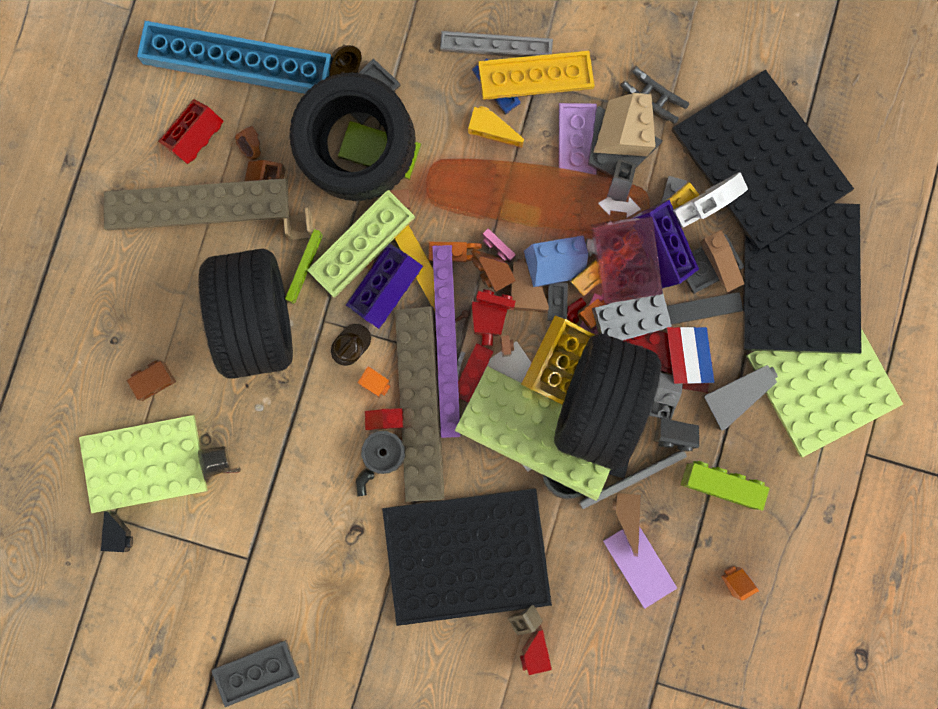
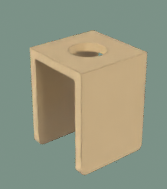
M308 207L305 208V214L289 215V218H284L285 235L289 240L309 239L314 230L313 218ZM298 222L306 224L304 232L296 231L295 226Z

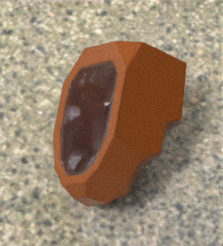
M253 126L243 129L235 136L236 144L247 158L256 160L261 154L258 133Z

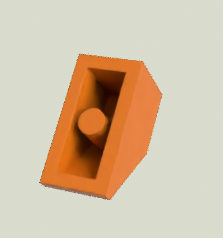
M369 366L357 382L378 397H381V395L385 396L391 387L388 385L390 381Z
M732 566L725 570V574L721 576L732 596L741 601L759 591L746 572L740 567Z

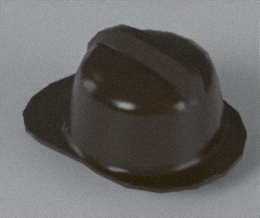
M343 45L334 50L329 76L340 75V73L357 74L362 60L361 51L352 45Z
M352 324L346 327L331 346V355L334 361L344 366L354 364L371 344L369 330L361 324Z

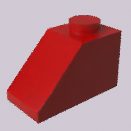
M402 408L365 411V430L403 428Z

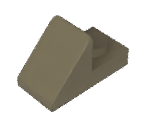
M534 605L508 618L517 635L532 633L543 622Z

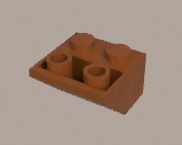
M267 160L248 161L244 182L284 179L286 169L283 163Z
M477 250L471 251L473 255L471 260L474 266L482 272L479 276L488 288H492L497 292L516 281L508 264L500 257Z

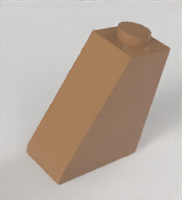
M518 259L517 262H513L512 270L516 280L511 283L512 300L516 301L514 310L547 313L549 306L542 287H533L526 260Z

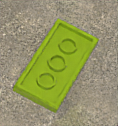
M349 121L338 157L367 167L371 166L380 158L386 147V132ZM419 142L415 143L414 158L408 172L405 173V179L410 180L421 148V143Z

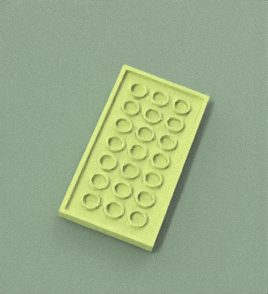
M487 366L455 429L456 432L595 501L599 498L611 470L558 450L554 443V436L562 404L521 385V382Z

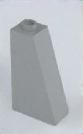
M765 365L704 395L722 431L729 427L777 383L775 378L778 375L773 367L769 368L768 365Z

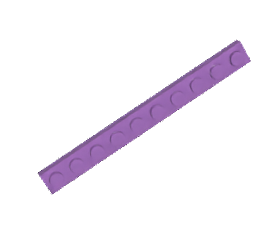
M452 245L432 246L441 438L461 437L460 433L455 431L460 421Z

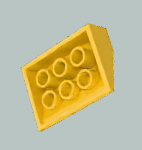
M555 315L521 385L563 405L582 352L589 339L595 334Z

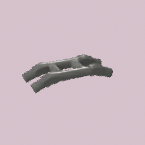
M634 66L631 72L646 85L640 94H649L652 89L661 94L656 104L652 102L653 112L662 119L676 124L679 117L662 108L668 100L676 106L687 109L689 102L671 93L651 79L644 71ZM626 80L620 85L627 94L639 93Z

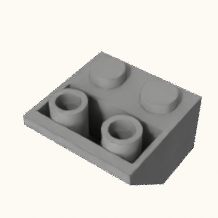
M660 374L658 389L649 416L672 419L682 394V384H674L672 375Z

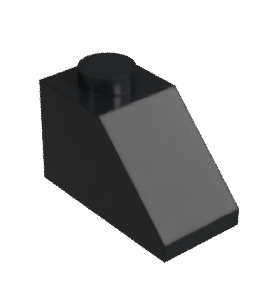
M104 511L101 551H130V548L133 546L131 531L114 511Z

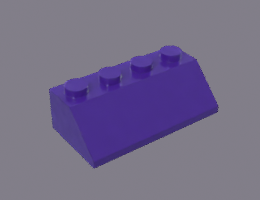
M670 200L653 206L632 218L634 228L637 230L641 244L646 251L649 262L662 289L681 284L699 270Z
M389 243L351 296L346 306L380 329L423 266Z

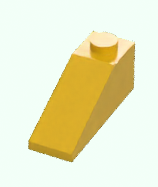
M479 106V108L474 107L468 127V134L523 147L524 138L495 113L483 106Z

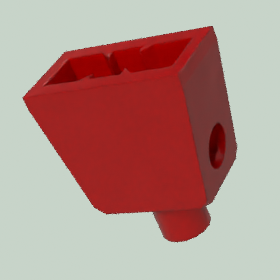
M472 301L474 334L482 335V346H493V336H501L507 309Z

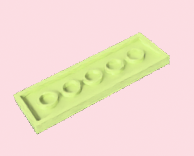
M389 190L386 191L307 271L335 298L415 216Z

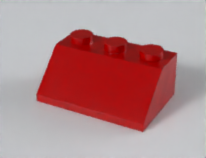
M193 99L158 142L180 160L189 164L195 160L201 148L209 143L211 136L220 130L224 120L211 108Z

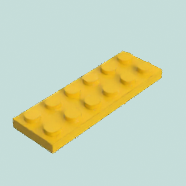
M589 51L478 62L483 100L588 90L595 87Z

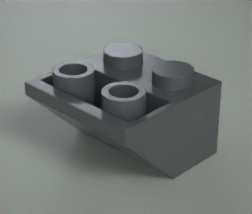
M659 418L654 441L659 442L658 446L670 448L675 445L678 446L677 450L693 451V449L699 448V425Z

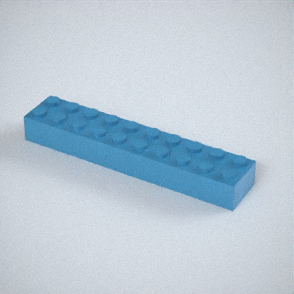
M150 21L144 22L137 55L143 65L303 94L311 89L314 84L329 77L332 64L331 54Z

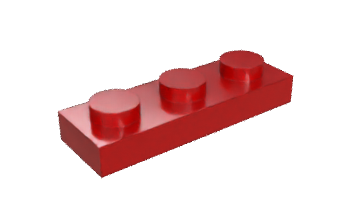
M476 343L458 381L459 399L469 403L494 351Z

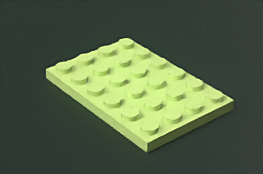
M195 415L79 437L91 513L208 491Z

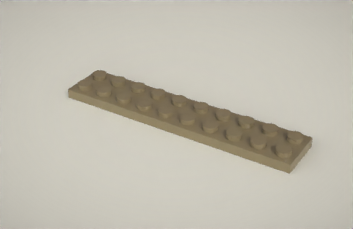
M286 178L104 192L105 230L289 218L288 180Z
M431 306L395 310L400 408L403 409L402 442L405 447V458L403 460L405 501L444 500L434 310Z

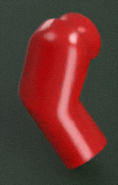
M582 297L567 307V320L574 324L579 321L578 310L586 306V302Z

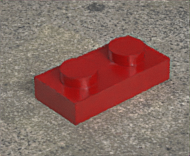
M483 289L482 292L478 291L476 297L478 302L512 311L516 303L515 300H512V296L502 294L501 297L496 296L493 291Z

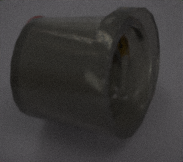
M225 446L198 450L199 462L206 483L209 482L210 477L222 473H239L241 471L240 467L231 469Z

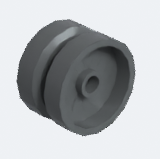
M378 431L371 434L364 441L362 459L371 471L378 474H389L396 471L403 464L405 447L397 435L388 431ZM386 449L387 454L382 456L380 450Z

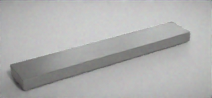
M441 31L440 51L514 57L552 54L553 39Z
M680 450L602 489L597 501L586 497L578 503L581 509H585L686 458L687 455L685 451Z

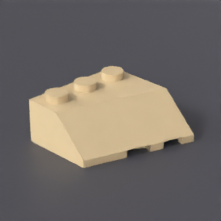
M632 93L609 100L593 153L648 156L655 148L652 95Z

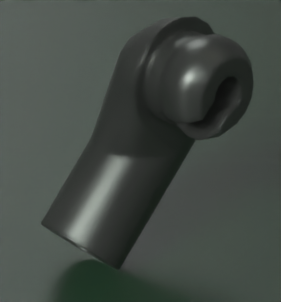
M365 469L356 478L357 497L367 495L366 484L369 480L374 479L375 474L373 471Z

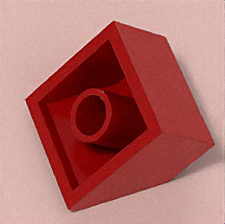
M540 625L531 634L522 649L523 655L520 656L523 671L527 670L528 675L552 670L544 632Z

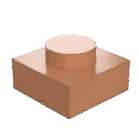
M509 335L501 336L502 357L510 356L511 351H514L513 339L509 340Z

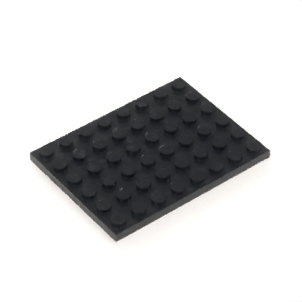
M766 69L672 128V132L712 187L738 172L741 173L748 190L727 204L726 207L758 251L854 190L848 179Z
M833 203L760 251L756 249L744 232L743 350L857 355L862 353L860 204Z
M536 488L382 508L396 626L527 609L531 605H534L535 608L552 606Z

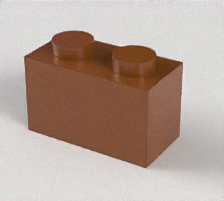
M153 361L147 365V369L135 371L131 374V378L127 379L137 400L144 401L176 383L165 362Z

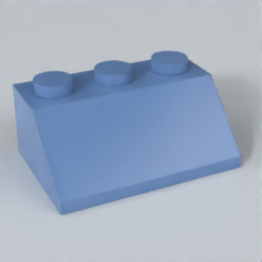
M584 236L535 243L524 250L533 287L571 281L587 266L588 251Z

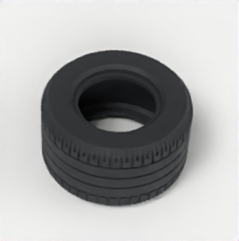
M340 73V75L336 74L324 80L322 79L302 96L301 101L298 102L293 112L289 136L294 159L300 170L310 181L330 195L349 201H365L366 199L370 200L374 199V197H380L381 194L392 190L395 185L397 186L400 183V180L405 177V173L408 172L409 166L412 164L415 154L416 137L409 113L401 99L388 85L366 74ZM351 113H365L373 116L382 124L387 135V144L382 155L374 164L360 171L349 172L340 168L331 158L328 150V136L333 125L343 116Z
M255 249L207 258L199 269V299L207 344L218 373L228 379H235L287 369L293 359L291 326L282 277L274 254L267 249Z
M599 333L592 336L587 342L576 366L559 415L554 436V443L558 450L612 470L625 466L638 445L654 403L661 374V361L657 354L652 350L606 334Z

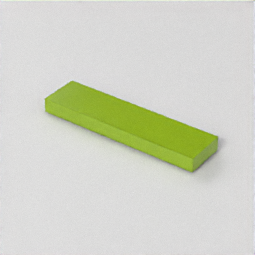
M313 230L285 300L289 303H296L308 274L307 270L311 267L323 237L319 230Z

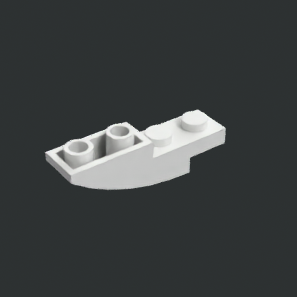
M738 172L705 190V193L677 207L673 211L681 227L684 228L698 219H704L741 196L748 188L741 173Z

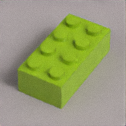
M701 461L687 463L681 486L754 510H764L770 490L769 487L764 486L765 482L756 479H749L747 481L744 475L738 473H730L729 475L726 469L719 467L708 468L709 464Z

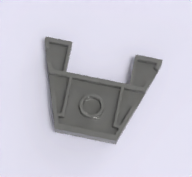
M598 106L595 112L596 116L593 125L588 165L613 177L618 159L634 163L637 167L648 156L593 153L605 109ZM655 137V148L651 151V153L662 143L663 140Z

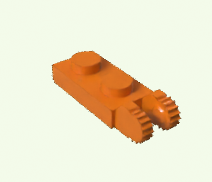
M429 242V262H433L432 246L452 245V262L472 261L471 258L473 257V255H467V249L479 250L482 248V244Z

